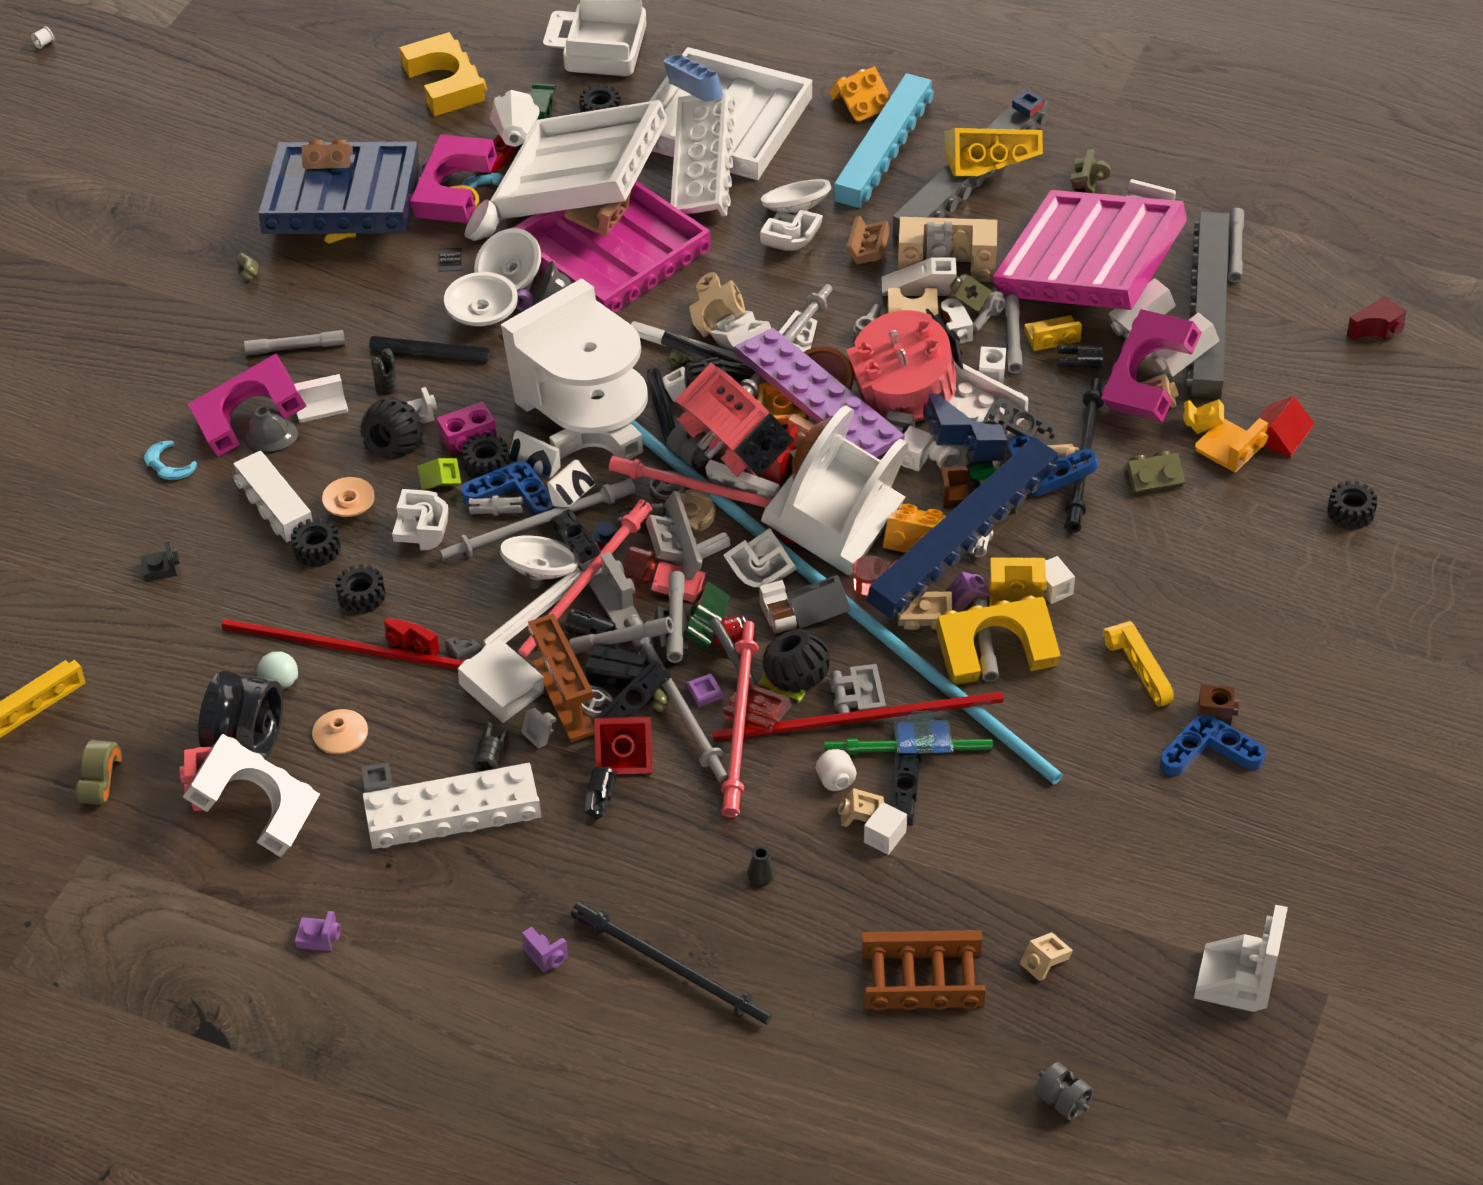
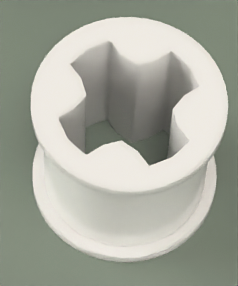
M46 26L35 33H31V39L38 49H42L43 46L54 42V36Z

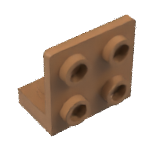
M631 191L626 201L568 209L565 212V218L606 237L628 209Z

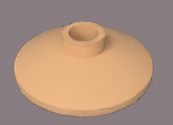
M356 477L341 478L332 482L326 487L322 495L323 505L326 510L340 517H352L365 512L371 507L375 498L373 487L367 481Z
M347 709L334 710L324 714L316 721L312 730L315 745L320 750L335 755L346 754L356 750L364 743L368 735L365 719L359 713Z

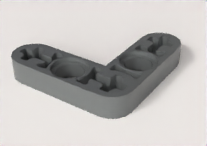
M1004 399L994 401L982 421L985 424H1001L1003 431L1005 429L1015 435L1023 434L1029 436L1030 439L1036 437L1046 445H1054L1059 436L1056 427ZM1002 407L1005 409L1004 414L997 423L993 420L997 415V410ZM1020 418L1028 420L1030 428L1027 430L1020 429L1017 426V420ZM1035 425H1037L1038 429L1036 430L1035 434L1032 435L1031 432L1034 430ZM1045 431L1050 433L1047 441H1044L1042 439V434H1044ZM966 451L967 462H975L972 460L969 451Z

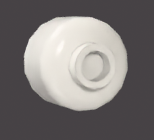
M828 750L820 756L816 763L817 774L823 786L828 790H844L856 779L857 772L850 756L843 750Z

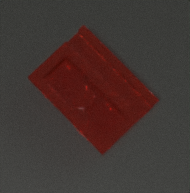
M749 684L745 724L771 733L773 731L772 727L779 723L791 707L790 698ZM737 690L729 699L728 706H724L722 709L724 716L733 720Z

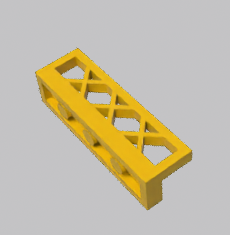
M65 660L0 701V738L84 685L86 682L81 666L75 660L70 663Z

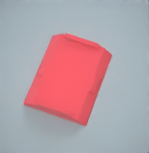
M660 559L651 590L668 595L669 574L673 571H680L684 574L682 565ZM697 571L692 580H687L685 577L683 600L694 602L696 595L702 588L705 572Z

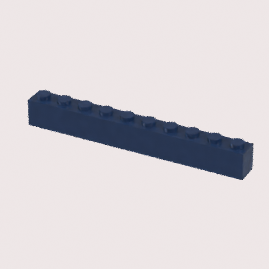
M1033 437L876 579L869 587L866 602L891 620L897 614L906 612L911 602L916 597L921 598L932 582L937 583L948 567L953 568L966 551L971 552L982 536L987 537L998 521L1003 522L1008 517L1011 509L1014 507L1018 508L1030 492L1034 493L1038 490L1046 477L1051 478L1058 468L1056 462L1059 453L1036 437Z

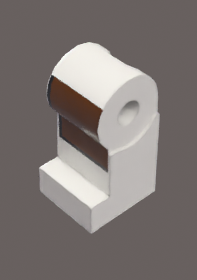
M953 298L944 300L941 303L940 317L943 319L945 327L949 331L952 329L956 332L960 339L958 344L973 341V323L962 303Z
M783 580L759 586L760 605L773 632L777 634L796 629L795 613L785 593Z

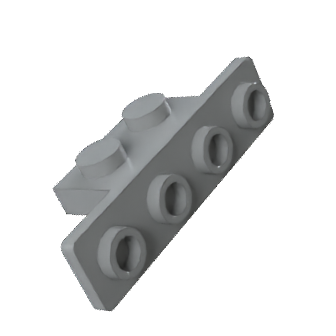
M673 491L664 506L666 517L649 515L646 525L656 557L663 560L681 562L686 579L692 580L696 572L701 569L702 557L699 554L696 539L693 536L690 521L684 509V503L679 492Z
M611 552L601 555L602 567L589 581V585L610 621L616 624L615 629L618 630L626 628L623 624L626 618L629 619L631 624H634L630 615L639 614L633 606L632 594L635 593L634 584L630 578L627 579L625 577L621 562L619 560L616 561ZM595 558L583 564L579 562L580 570L584 572Z

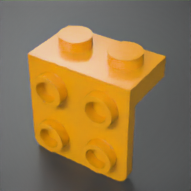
M875 66L867 70L861 69L848 78L842 77L836 80L829 92L832 100L843 97L856 122H862L880 114L891 97Z
M1259 418L1246 431L1224 419V424L1211 428L1195 444V451L1236 473L1267 442L1268 422Z
M902 504L887 519L883 548L906 553L943 520L946 515H942L943 512L939 510L928 509L923 511L918 510L915 505Z

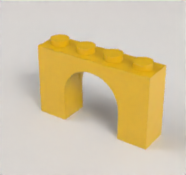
M450 32L399 47L401 65L409 78L435 70H447L455 73L447 79L424 85L426 104L434 116L485 101L484 91L487 90L485 80L478 76L475 65L470 64L467 53L462 52L459 41L454 40Z
M1027 596L1020 601L1011 603L1009 601H1000L993 606L984 608L983 606H974L963 612L952 610L938 616L935 628L949 680L955 685L978 681L981 668L973 639L978 632L988 627L999 626L1007 628L1020 638L1030 671L1055 667L1061 657L1044 596L1038 598Z

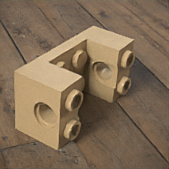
M900 217L898 270L926 260L927 222L944 224L946 221H952L953 241H951V258H956V261L971 262L970 277L976 281L994 282L993 275L995 274L997 252V220Z

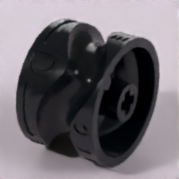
M224 670L216 673L207 687L200 709L198 722L200 747H213L219 737L224 734L227 737L234 738L241 746L251 752L260 754L266 760L276 743L282 721L283 691L279 682L254 676L241 677Z

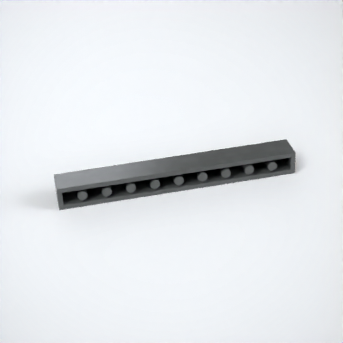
M1045 101L1044 107L1031 117L1013 109L1011 105L986 129L1037 130L1041 125H1045L1048 120V102ZM948 164L893 215L892 234L899 237L900 217L945 218L950 212H954L956 207L963 200H966L970 193L976 187H980L983 181L996 170L976 177L953 176Z
M1200 212L1199 221L1194 222L1193 236L1198 237H1194L1193 252L1197 253H1193L1192 268H1196V270H1192L1191 284H1196V286L1191 287L1190 301H1195V303H1191L1190 317L1192 318L1197 313H1200L1214 325L1220 341L1187 366V369H1192V371L1187 373L1186 386H1191V397L1221 399L1224 383L1229 214Z

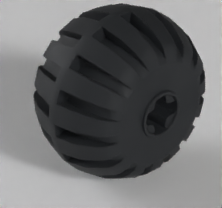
M381 399L373 403L364 413L361 422L360 432L361 437H364L363 442L365 446H368V450L372 453L374 452L376 455H381L385 458L404 457L405 453L414 452L421 443L423 435V425L419 421L421 419L419 414L414 412L415 409L410 404L400 399Z
M807 629L791 630V632H785L781 636L776 637L768 644L763 655V669L767 679L775 687L777 686L778 689L786 692L790 690L793 693H800V690L806 691L813 686L815 687L826 677L830 667V654L826 643L820 636Z

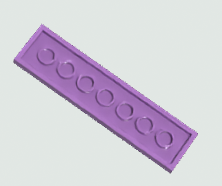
M771 328L734 346V354L815 422L819 423L834 417L845 405L852 408L854 416L845 439L874 457L888 452L897 440H905V435L776 329Z

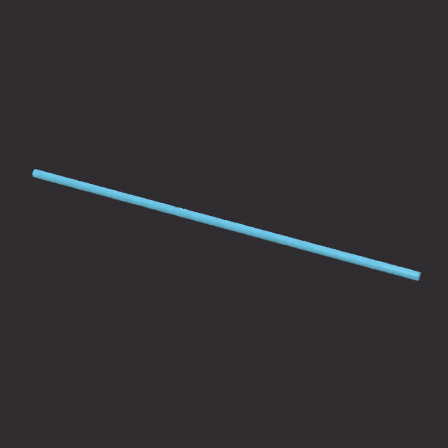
M635 420L630 422L642 434L643 444L682 476L710 483ZM704 492L711 497L717 506L755 537L767 530L731 499ZM778 539L797 567L796 571L811 584L826 579ZM846 595L850 606V611L846 613L947 697L952 699L968 696ZM981 706L962 708L1052 784H1056L1061 780L1063 774L984 708Z

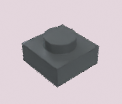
M389 762L361 767L365 793L393 788Z

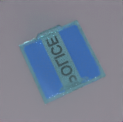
M912 711L908 721L894 722L897 753L954 752L949 721L935 720L932 711Z

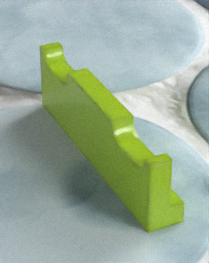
M765 673L758 683L759 687L765 686L770 688V692L784 698L792 697L797 699L798 703L806 694L804 690H800V693H793L790 690L786 692L778 689L777 686L775 687L769 682Z

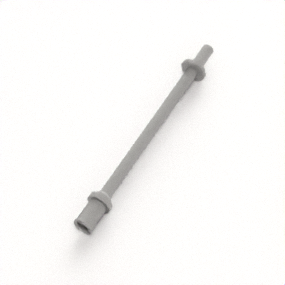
M825 284L818 294L811 293L806 299L807 308L784 336L791 343L815 312H823L827 308L826 298L833 290L831 285ZM755 372L750 380L745 379L740 385L753 397H756L759 393L758 385L763 380V377Z
M627 478L612 485L605 484L600 489V492L576 500L569 507H557L472 539H468L466 535H461V543L439 550L442 560L465 552L467 557L470 558L473 556L472 549L549 522L552 517L556 515L559 517L567 509L576 512L601 502L608 503L609 505L613 504L619 498L634 494L636 492L634 483L631 478Z
M637 614L630 615L634 624H631L628 618L623 623L625 627L643 624ZM653 637L632 640L633 646L636 649H642L650 663L653 660H657L662 665L661 667L664 670L666 669L651 644ZM665 678L666 682L663 686L702 752L699 759L701 766L711 767L720 783L728 780V774L720 762L723 756L722 750L711 747L672 678L669 681Z

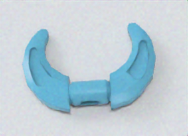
M491 173V175L477 177L473 175L465 179L461 185L473 189L477 185L491 183L499 186L504 175L500 173Z
M162 441L153 444L147 449L144 455L147 467L151 466L157 472V476L163 479L178 480L188 477L197 467L196 461L183 468L166 467L160 462V453L164 449L174 446L173 441Z

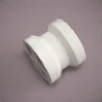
M933 441L927 450V455L931 460L937 461L938 467L944 468L952 467L957 462L960 452L954 446H937L936 442Z

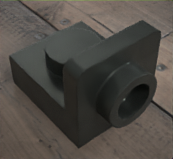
M170 540L164 541L166 551L140 556L145 582L177 576L175 565L180 564L177 549L171 548Z

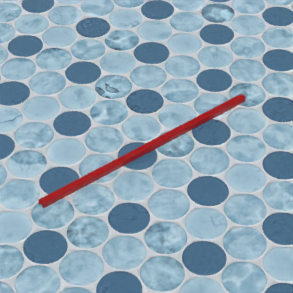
M224 619L221 624L222 628L226 630L457 670L464 662V660L227 619Z
M1002 692L744 726L743 738L1004 703V695ZM733 728L714 730V741L732 739Z

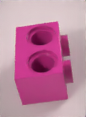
M483 401L436 418L439 437L450 455L462 451L463 445L467 444V440L470 438L474 441L473 436L475 435L481 438L483 433H486L487 437H490V434H495V439L497 438L495 419Z

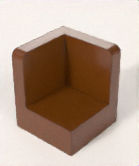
M966 466L941 468L940 490L943 508L957 507L969 496L967 487L968 469Z

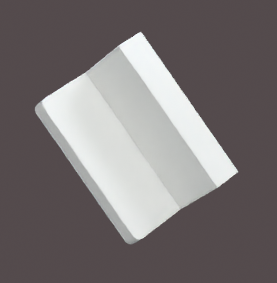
M340 374L294 384L307 406L296 413L300 423L348 412Z

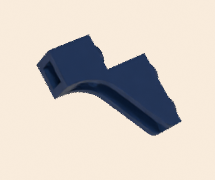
M929 394L928 403L923 407V417L928 421L929 433L933 435L937 446L965 445V449L969 451L973 461H1003L1007 438L1001 424H985L972 420L942 396Z

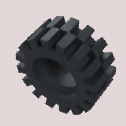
M598 84L596 88L589 86V90L584 89L583 93H580V113L621 106L620 94L618 90L614 91L612 86L608 89V85L600 87V84Z
M483 433L481 438L475 435L473 436L474 441L469 438L467 444L463 445L465 471L467 470L469 476L473 474L474 479L510 464L507 442L503 441L500 436L495 439V434H490V437H487L486 433ZM483 455H493V457L488 459L479 458Z
M1346 481L1345 485L1340 482L1330 492L1327 507L1329 518H1334L1333 522L1335 524L1341 522V527L1343 528L1346 525H1350V529H1355V525L1359 529L1363 528L1364 524L1368 526L1375 516L1378 502L1377 494H1374L1372 488L1367 490L1368 485L1365 483L1359 486V481H1355L1354 484H1351V481ZM1344 503H1355L1360 507H1350Z
M315 518V522L307 519L305 525L300 522L298 528L294 527L293 534H291L293 553L296 560H300V563L303 565L306 562L310 567H312L313 563H316V566L319 567L321 562L327 565L330 563L329 558L335 560L337 558L336 554L340 553L341 547L337 527L332 522L328 524L327 519H323L322 522H320L319 518ZM313 540H323L322 543L317 545L308 544Z
M359 564L357 569H355L354 565L349 566V572L344 569L342 575L339 574L337 581H335L340 606L342 608L345 607L347 612L353 609V614H358L359 610H362V614H366L367 609L370 608L372 612L376 610L375 605L380 607L382 600H385L386 592L383 576L381 573L379 574V570L377 568L373 570L371 565H367L364 568L363 564ZM360 586L369 587V589L362 592L352 591Z

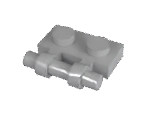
M877 664L850 667V676H842L838 670L831 673L830 687L831 691L835 693L834 707L839 714L848 713L851 708L863 711L886 707ZM853 689L854 695H846L845 691Z

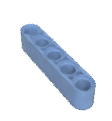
M674 55L664 60L670 84L703 101H713L723 96L716 71L683 55Z

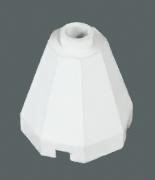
M514 90L506 92L503 97H495L490 111V120L506 145L514 147L525 142L539 116V108L533 103L530 94Z

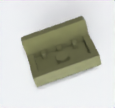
M1161 451L1155 453V457L1145 458V455L1131 457L1130 461L1124 466V471L1129 472L1133 493L1183 485L1185 478L1179 453L1170 454V451Z

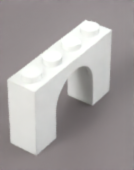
M1154 278L1147 284L1132 310L1115 308L1108 313L1112 320L1110 325L1116 335H1123L1127 340L1132 329L1133 320L1138 316L1140 309L1165 315L1176 306L1170 290ZM1200 313L1189 319L1202 332L1192 355L1169 349H1160L1148 354L1145 359H1152L1161 372L1165 370L1173 377L1218 343L1220 340L1214 325Z
M222 734L211 748L183 798L208 812L228 782L243 779L256 783L267 793L272 806L271 817L257 843L282 857L292 845L320 794L314 791L308 784L291 777L284 769L270 764L260 754L251 752L241 746L234 738Z

